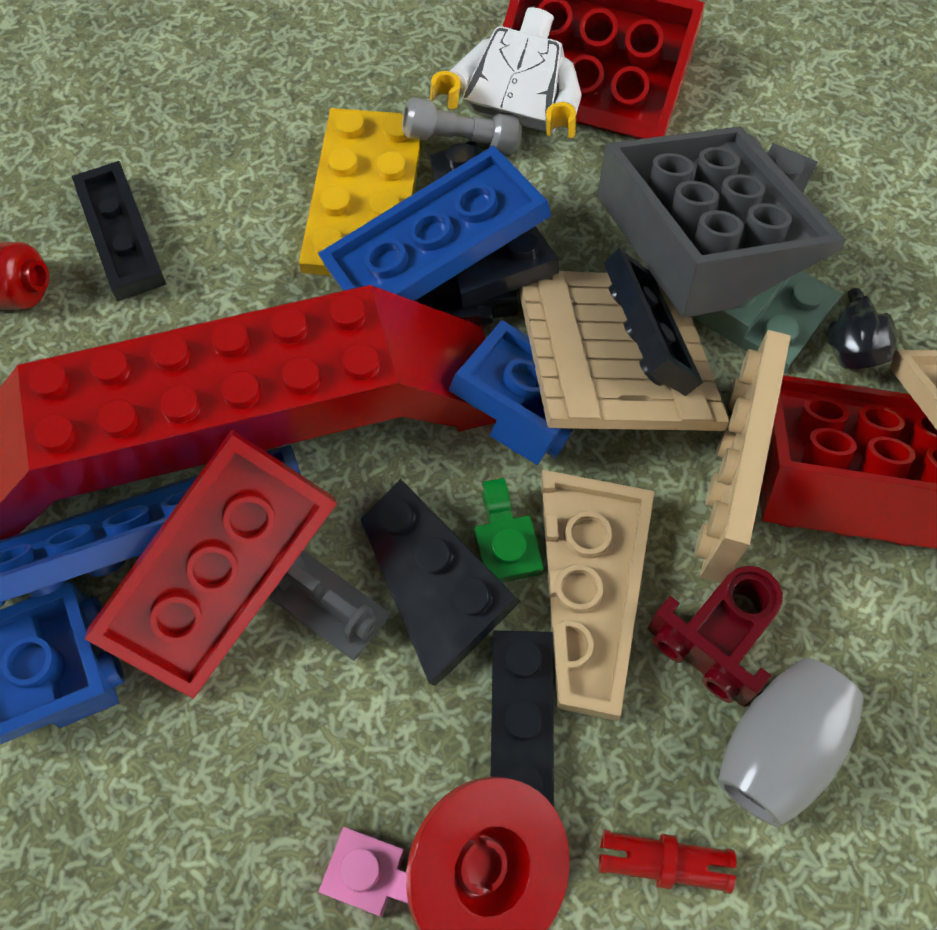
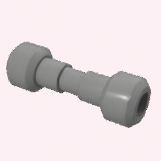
M415 97L407 101L402 119V131L407 138L426 141L432 135L449 138L458 136L468 138L471 142L487 144L488 148L494 145L503 155L508 156L517 151L522 136V125L517 116L498 113L492 119L475 116L472 118L456 116L454 112L437 110L431 100Z

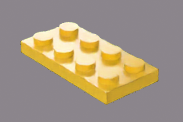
M330 108L299 259L301 273L331 276L318 255L320 251L415 193L422 140L411 139L405 136L402 131L403 113Z

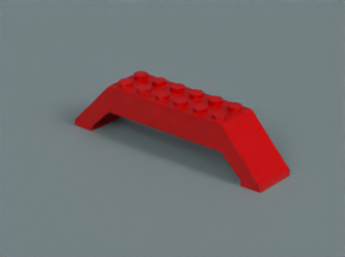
M367 285L19 364L0 387V540L20 534L56 500L205 465L231 430H234L259 448L267 450L399 417L457 427L458 432L494 424L497 421L496 419L472 407L468 402L448 391L457 371L485 340L482 327L389 291Z

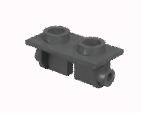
M304 550L268 597L353 661L356 660L391 615L386 609Z

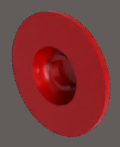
M497 776L483 777L466 782L450 791L438 801L419 827L412 843L407 863V899L418 930H548L564 899L570 865L567 836L554 807L539 791L517 780Z

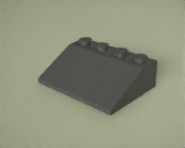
M741 126L606 143L597 197L682 318L733 309L843 249L846 239Z

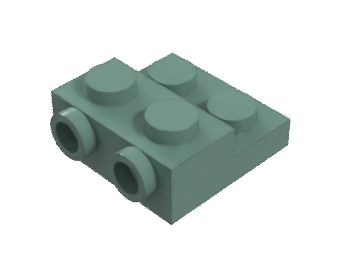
M801 271L733 309L698 315L696 321L746 351L748 349L758 351L767 330L791 335L784 374H786L834 308L842 293Z

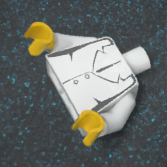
M534 7L527 8L520 31L502 26L497 27L491 38L483 39L450 71L435 73L431 79L430 100L432 101L438 95H448V109L454 110L457 108L459 94L464 92L462 99L470 112L492 118L498 113L517 116L522 126L546 132L547 136L554 134L556 127L563 126L568 128V138H574L576 134V114L582 94L574 64L568 58H565L562 43L548 39L554 19L553 15L545 10Z

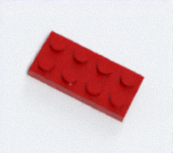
M231 430L88 627L85 640L194 699L337 505L335 497L234 430Z

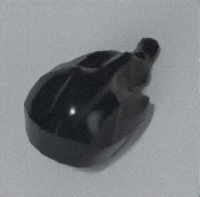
M850 289L848 291L850 305L843 311L838 321L831 322L828 327V341L841 367L845 369L869 368L890 362L895 357L897 331L889 313L878 314L870 298L867 295L864 296L861 289Z

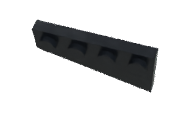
M468 141L455 144L448 149L430 154L434 181L482 153L476 142ZM536 226L455 276L459 287L462 308H468L558 274L559 258Z

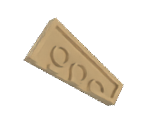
M542 470L541 489L551 631L553 632L557 709L618 721L622 711L655 491Z

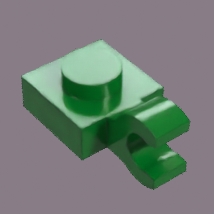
M505 478L482 482L484 492H481L489 524L474 527V537L480 560L502 583L543 574L544 567L530 515L513 518Z

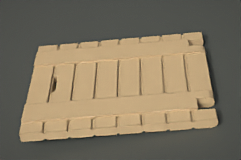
M559 271L558 274L548 277V280L542 279L518 288L548 428L726 431L730 421L725 407L721 403L722 399L716 383H714V377L707 363L703 347L700 345L701 342L694 327L692 317L682 318L660 285L659 288L703 381L700 386L687 396L682 395L666 384L662 386L654 384L641 369L639 360L643 358L637 343L628 335L623 323L627 318L622 307L609 292V286L612 283L608 273Z

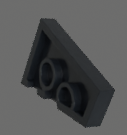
M400 479L360 520L429 684L436 686L521 601L434 511Z

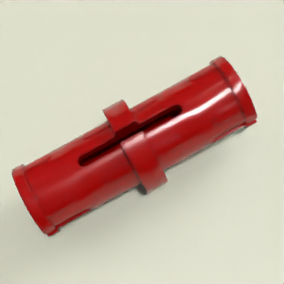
M607 829L602 831L600 848L624 851L627 853V857L599 854L598 872L601 874L612 873L656 880L657 887L672 889L674 883L718 890L726 894L733 892L736 875L708 870V865L737 868L736 854L733 849L726 848L724 850L677 843V837L669 834H661L659 840L611 832Z

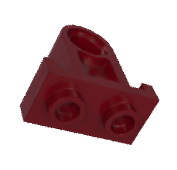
M755 566L736 568L728 574L688 624L674 614L680 603L672 596H669L655 613L647 628L648 631L655 635L653 643L666 657L677 663H682L686 660L704 675L702 682L713 695L727 703H732L735 700L743 707L759 693L772 675L762 667L752 675L741 667L739 663L777 616L783 604V592L779 582L770 572ZM741 594L749 597L755 603L757 613L751 614L740 610L734 602L733 595Z

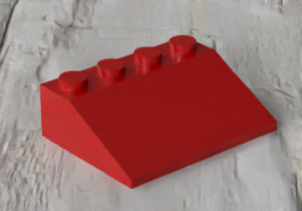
M510 0L503 27L520 31L526 10L529 7L539 8L553 15L554 19L548 39L562 43L565 58H568L574 64L582 94L576 114V123L636 139L666 135L702 26L705 2L697 0Z
M783 375L759 496L762 521L777 523L789 528L802 527L834 532L846 537L859 536L890 541L902 546L916 545L937 549V429L908 393Z

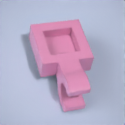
M343 827L318 892L383 917L389 898L408 904L406 872L400 871L406 852L399 847Z

